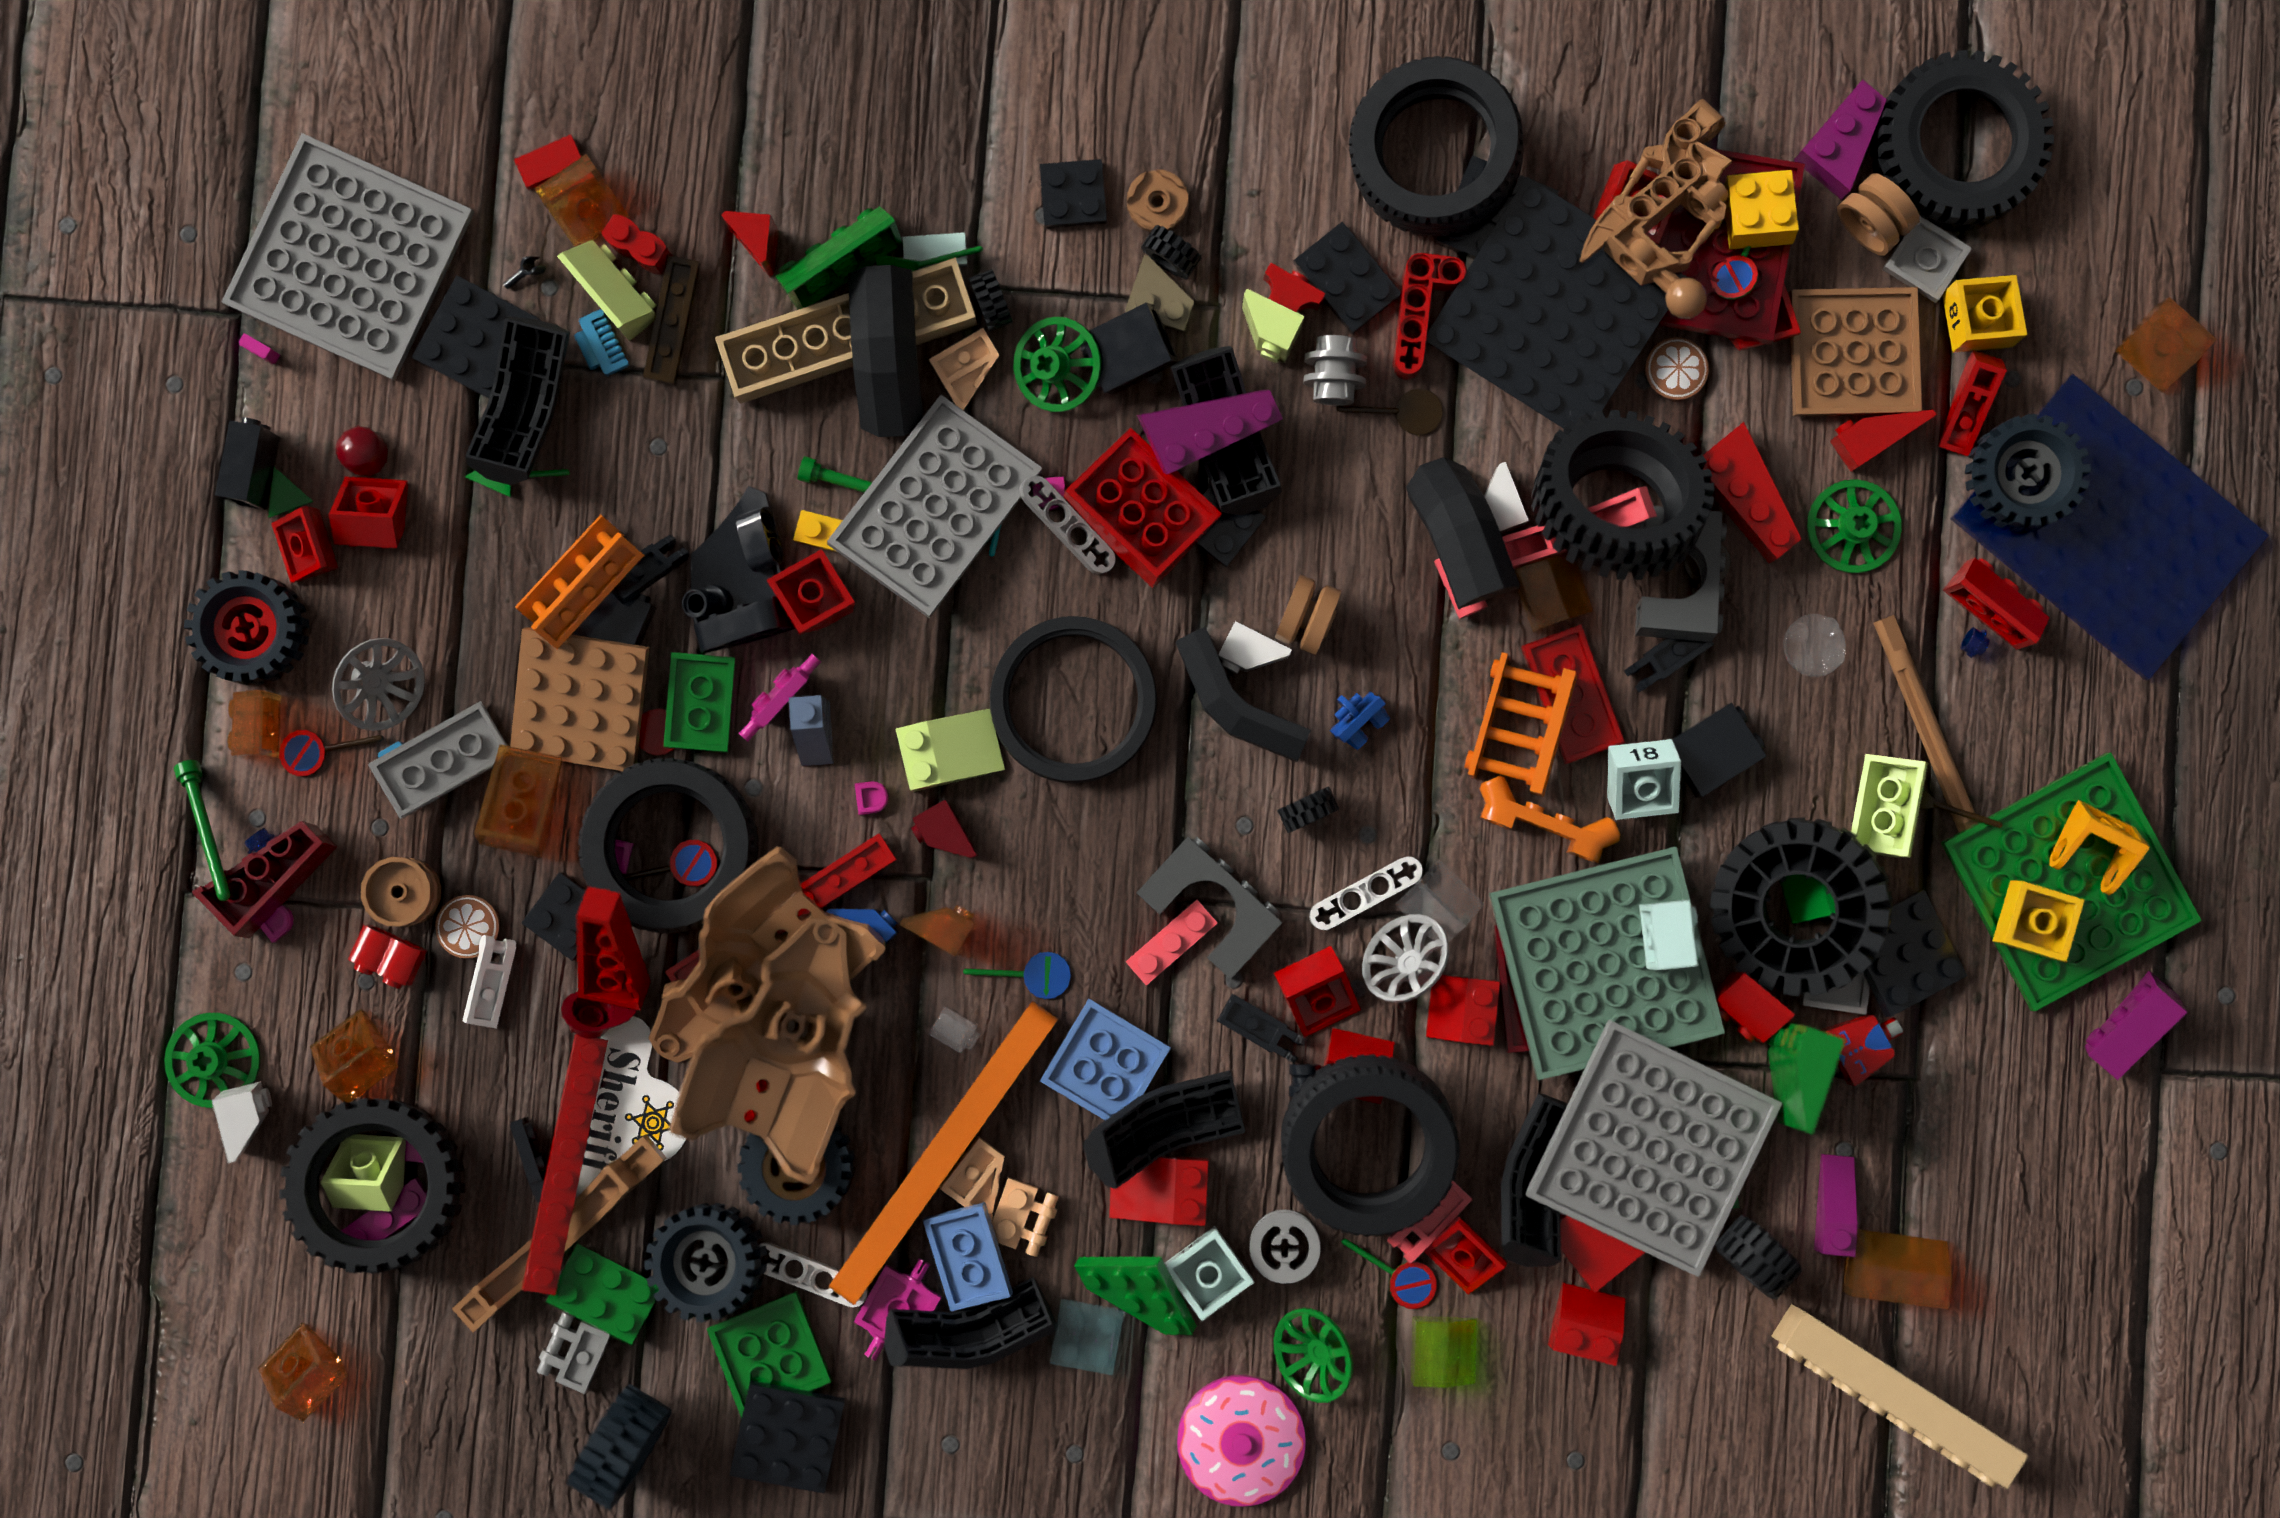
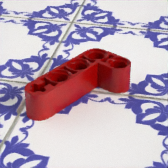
M1416 253L1407 261L1403 273L1402 294L1393 356V371L1401 379L1408 380L1416 377L1422 367L1432 290L1453 291L1465 277L1466 267L1463 261L1457 257ZM1421 264L1426 268L1427 274L1421 277L1416 276L1412 273L1411 266ZM1452 268L1457 272L1458 278L1456 280H1447L1443 276L1442 270ZM1410 295L1420 296L1423 300V306L1412 307L1408 303L1407 297ZM1409 325L1418 328L1420 336L1413 339L1408 338L1404 333V327ZM1407 349H1413L1410 359L1411 363H1413L1411 369L1405 368V363L1403 362Z

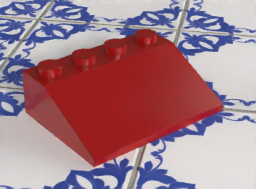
M1129 428L1065 490L1063 497L1105 543L1152 588L1180 562L1222 515L1177 470L1169 474L1163 473L1152 447L1132 428Z

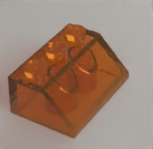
M1857 1229L1855 1257L1847 1256L1844 1293L1852 1297L1949 1310L1952 1272L1947 1241Z

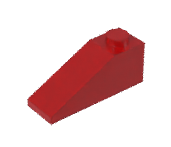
M1972 350L1959 379L1938 443L1939 447L1969 456L2007 371L2002 359Z
M1932 409L1861 419L1855 424L1850 419L1835 429L1838 435L1831 439L1830 442L1851 472L1937 414Z

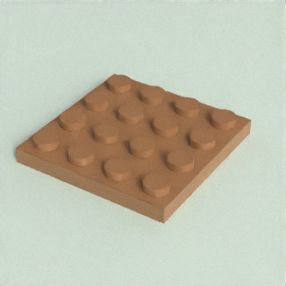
M1918 287L1798 289L1789 292V298L1801 331L1800 335L1790 337L1793 417L1892 415L1922 411Z
M523 628L510 752L623 771L625 768L637 764L650 647L571 634L558 649H555L532 628Z

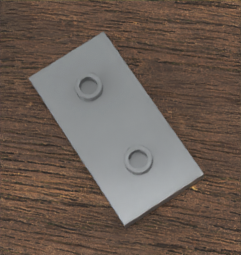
M480 701L370 762L368 766L397 815L402 820L513 757V754Z

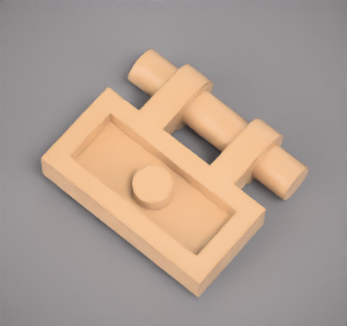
M1008 1177L992 1221L997 1242L1016 1249L1021 1237L1029 1241L1025 1253L1037 1257L1041 1246H1045L1048 1238L1045 1234L1050 1220L1056 1216L1058 1209L1055 1206L1059 1196L1047 1192L1044 1202H1038L1034 1200L1038 1191L1037 1187ZM1030 1210L1039 1214L1033 1230L1024 1227Z

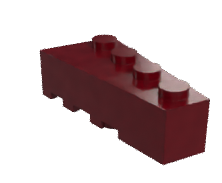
M300 821L269 841L264 848L256 853H250L241 859L242 862L230 870H224L231 894L227 901L218 899L213 880L205 886H199L192 893L233 936L250 939L261 925L275 913L277 908L298 889L338 846L317 825Z

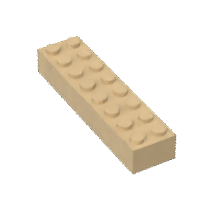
M956 258L912 272L916 345L978 325ZM849 293L715 337L736 400L741 404L853 367Z
M1793 1304L1790 1305L1772 1334V1337L1779 1341L1778 1349L1799 1363L1802 1362L1803 1358L1807 1359L1804 1366L1827 1381L1833 1376L1834 1378L1831 1383L1855 1399L1858 1394H1861L1858 1400L1881 1416L1889 1412L1885 1417L1909 1434H1912L1915 1429L1916 1431L1913 1436L1937 1452L1943 1447L1940 1452L1942 1455L1993 1488L1998 1483L2008 1489L2028 1455Z

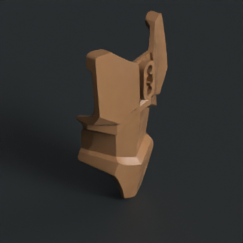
M777 847L754 863L718 893L705 909L704 926L699 933L700 961L686 980L680 979L665 984L662 1003L650 1032L649 1040L655 1051L666 1059L679 1063L691 1058L703 1034L714 1032L720 1023L744 1015L763 985L761 974L764 958L783 945L808 919L831 920L846 932L849 981L872 960L876 961L885 951V940L869 924L859 923L824 912L817 906L813 899L803 893L798 875L797 860L783 848ZM805 908L810 911L807 914H801L800 917L798 916L800 909ZM783 929L786 930L787 933L784 935H780L776 931Z
M808 919L783 945L764 958L761 974L763 985L744 1015L724 1021L717 1026L714 1032L701 1036L685 1074L669 1127L671 1134L693 1141L699 1136L728 1125L758 1135L774 1155L783 1173L807 1184L813 1183L819 1171L820 1161L844 1103L855 1095V1090L851 1084L852 1072L844 1050L854 1018L867 1006L854 995L850 986L847 967L846 932L836 923L826 919ZM763 1079L766 1082V1088L759 1093L756 1089V1083ZM748 1110H753L754 1119L751 1122L744 1120V1114Z

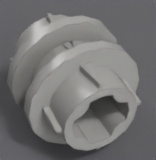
M1343 335L1319 336L1316 339V350L1305 353L1304 362L1315 366V373L1304 375L1303 378L1304 385L1314 388L1313 402L1333 406L1353 404L1355 390L1365 388L1366 378L1355 375L1356 368L1367 365V356L1357 353V339Z

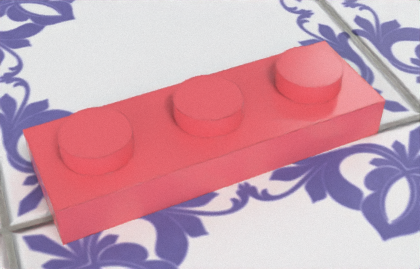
M1197 899L1132 955L1126 963L1147 986L1218 922Z

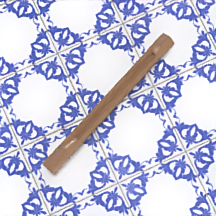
M1892 615L1874 622L1877 634L1947 804L1975 814L1895 616ZM1951 813L1959 832L1978 823V821Z

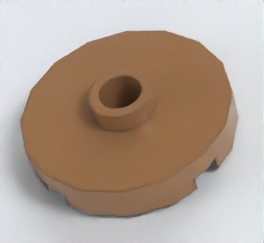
M1155 170L1140 174L1131 183L1127 193V210L1132 221L1148 232H1151L1155 225L1163 226L1168 231L1176 228L1184 220L1188 211V193L1184 182L1174 173L1166 170ZM1160 198L1164 203L1161 207H1155L1152 201Z

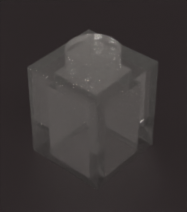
M948 1006L943 1008L928 1033L960 1054L964 1052L965 1048L971 1051L981 1035L976 1032L979 1024Z

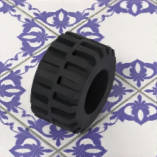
M1740 1215L1715 1243L1718 1253L1763 1294L1775 1300L1803 1272L1800 1263L1788 1250L1757 1223L1745 1216Z

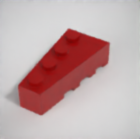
M1741 423L1703 455L1707 461L1704 469H1710L1712 473V478L1709 482L1714 483L1715 491L1712 497H1714L1716 502L1770 564L1781 557L1802 538L1745 423Z
M588 886L576 915L578 998L641 1010L651 980L621 895L608 889Z

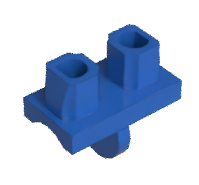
M1369 692L1363 699L1356 693L1349 701L1341 695L1337 698V701L1342 707L1334 714L1339 722L1329 731L1337 739L1348 743L1358 750L1368 740V737L1360 729L1367 721L1376 729H1379L1390 720L1383 707L1386 703L1381 697L1375 696L1372 692Z

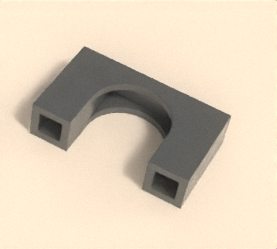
M1654 506L1657 516L1640 523V528L1661 525L1664 520L1663 507ZM1710 512L1694 549L1690 554L1688 553L1696 562L1700 571L1701 582L1699 590L1694 595L1683 599L1642 596L1636 605L1635 636L1711 642L1717 635V632L1721 633L1723 614L1718 613L1719 602L1723 601L1724 583L1719 582L1720 572L1724 571L1726 560L1725 553H1721V542L1725 541L1727 524L1722 523V512Z
M1187 837L1138 890L1137 894L1157 913L1161 914L1174 898L1192 883L1210 881L1225 888L1235 903V922L1230 932L1207 958L1229 979H1232L1282 924L1278 919L1281 913L1268 901L1264 905L1261 904L1254 897L1257 891L1244 879L1241 883H1238L1231 876L1234 870L1221 858L1217 862L1214 861L1207 854L1211 849L1201 839L1196 837L1194 840H1191Z

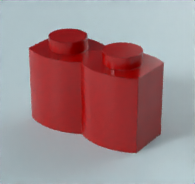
M613 215L602 231L605 240L618 254L627 258H634L643 269L650 273L661 275L666 268L668 255L673 256L659 237L650 232L640 231L633 221L624 216Z
M367 924L363 925L348 960L355 963V970L372 976L373 972H376L384 977L382 982L400 989L402 985H412L427 950L379 927Z

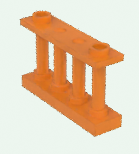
M601 514L515 606L519 612L533 622L532 629L555 649H558L644 556L640 550L624 537L625 535Z
M1502 652L1500 660L1494 659L1490 677L1494 678L1475 749L1474 751H1468L1464 768L1469 769L1468 775L1474 779H1477L1479 769L1526 781V785L1531 786L1529 790L1531 794L1544 797L1578 675L1576 671L1564 668L1562 676L1556 675V677H1551L1508 666L1510 657L1507 653ZM1508 678L1552 690V693L1556 694L1554 705H1548L1547 708L1500 696L1504 679ZM1496 708L1543 720V724L1548 725L1545 737L1539 736V738H1534L1492 727ZM1492 739L1535 751L1534 754L1539 755L1536 767L1531 766L1530 769L1483 757L1487 740Z

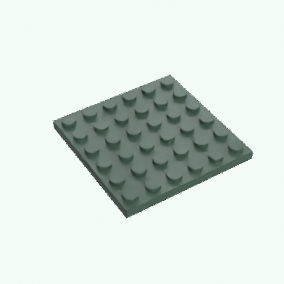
M1677 847L1489 893L1537 1080L1585 1069L1608 1020L1667 1048L1725 1034L1697 925L1693 926L1694 939L1699 940L1701 948V958H1697V966L1662 970L1647 969L1639 905L1690 900Z

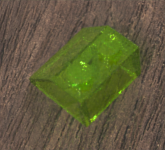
M1412 1316L1411 1382L1414 1387L1448 1388L1475 1384L1477 1318Z

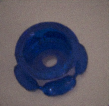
M1974 627L1971 628L1964 636L1960 649L1967 652L1970 658L1976 654L1981 656L1986 651L1990 642L1986 638L1987 631L1985 629L1980 631Z
M265 828L253 834L244 842L245 846L249 849L247 853H256L267 846V843L274 838V834H269Z

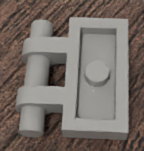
M562 1312L559 1321L553 1324L551 1329L553 1335L547 1348L542 1349L539 1356L541 1362L537 1372L548 1376L552 1366L560 1369L555 1382L585 1394L588 1391L611 1335L583 1321L580 1323L578 1330L575 1331L570 1327L574 1317ZM564 1339L572 1342L566 1357L558 1354Z

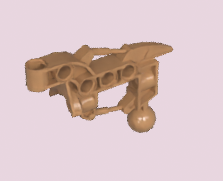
M1704 99L1699 100L1685 115L1673 124L1666 134L1662 145L1644 148L1640 161L1629 177V182L1621 195L1614 197L1613 202L1602 212L1591 228L1580 257V261L1584 263L1605 245L1603 251L1641 286L1655 282L1666 292V306L1669 311L1678 318L1690 319L1701 313L1706 306V290L1697 280L1693 278L1679 279L1675 273L1689 268L1692 256L1699 246L1708 239L1714 229L1721 226L1726 210L1725 202L1729 197L1727 189L1719 181L1723 170L1731 164L1732 160L1704 145L1723 129L1726 124L1725 118ZM1647 166L1659 169V176L1634 197H1628L1634 184H1637ZM1681 204L1694 217L1703 220L1706 226L1696 237L1697 240L1688 251L1668 252L1664 247L1660 249L1645 233ZM1635 213L1642 214L1644 217H1639Z

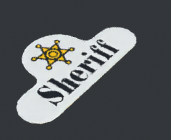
M635 1016L622 1025L610 1028L600 1038L608 1040L576 1197L590 1185L601 1170L621 1157L642 1136L647 1134L667 1157L666 1160L674 1156L686 1140L669 1132L679 1091L672 1085L651 1077L648 1073L647 1066L652 1050V1044L649 1040L651 1031L643 1020Z

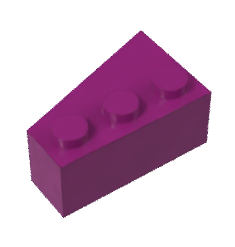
M1862 79L1796 156L1794 161L1805 163L1804 169L1842 200L1852 188L1887 99Z
M2149 970L2122 1003L2111 1013L2105 1023L2086 1039L2087 1044L2085 1045L2086 1051L2093 1060L2115 1079L2119 1080L2187 1011L2179 995Z

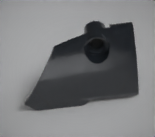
M748 486L739 502L720 526L691 554V590L683 596L682 608L689 617L694 619V629L701 653L755 642L796 629L767 583V579L782 571L780 564L784 561V553L768 494L751 486ZM702 598H703V600H704V608H703V609L701 608V599H702Z

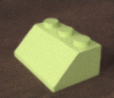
M590 240L557 256L629 341L655 321L656 314L652 309L657 305L645 291L639 295L632 287L636 280L625 267L620 271L612 262L617 258L605 244L599 248L593 240Z
M1871 754L1865 755L1851 832L1857 835L1856 840L1862 845L1867 844L1876 855L1910 858L1928 765L1927 762Z

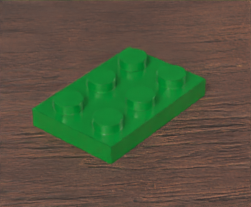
M671 652L664 748L728 753L735 657Z
M577 1244L559 1276L556 1294L549 1295L546 1303L633 1346L657 1301L653 1295L659 1289L656 1284L649 1287L645 1277Z

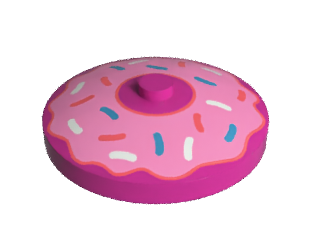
M1231 1375L1212 1381L1191 1398L1179 1422L1177 1433L1178 1453L1186 1475L1204 1495L1226 1505L1253 1506L1276 1497L1296 1477L1305 1453V1430L1297 1407L1282 1389L1256 1376Z

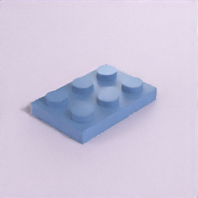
M986 1202L928 1216L923 1220L950 1311L1011 1297L1013 1294Z

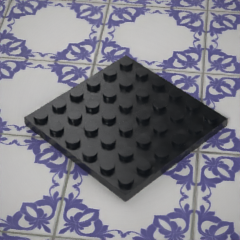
M1526 177L1466 271L1464 279L1457 285L1427 332L1426 342L1564 429L1567 423L1573 421L1576 424L1578 418L1587 414L1591 421L1594 412L1604 409L1668 311L1666 292L1655 282L1641 286L1603 251L1605 245L1590 259L1582 263L1580 257L1585 241L1597 220L1534 180ZM1681 272L1675 273L1679 279L1689 278Z

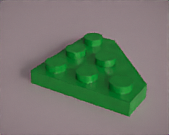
M1162 1257L1078 1258L1074 1267L1087 1290L1164 1335L1193 1334L1197 1325Z

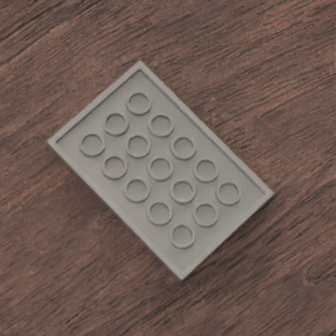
M940 395L827 540V545L930 618L1020 501L1019 490L1023 481L1031 476H1039L1042 472V467Z

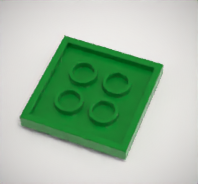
M798 1291L706 1328L741 1418L750 1380L805 1391H811L832 1382V1377Z

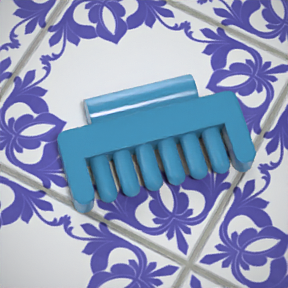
M599 309L579 319L583 331L576 333L574 337L590 370L601 367L603 373L609 376L628 367L629 362L627 359H623L625 354L622 352L609 358V356L620 352L622 348L618 345L606 351V349L617 345L618 340L612 339L602 344L613 338L615 333L609 332L599 337V335L612 329L611 325H606L595 330L608 323V319L604 318L605 312Z

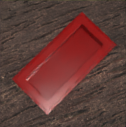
M571 134L514 159L528 190L585 165Z

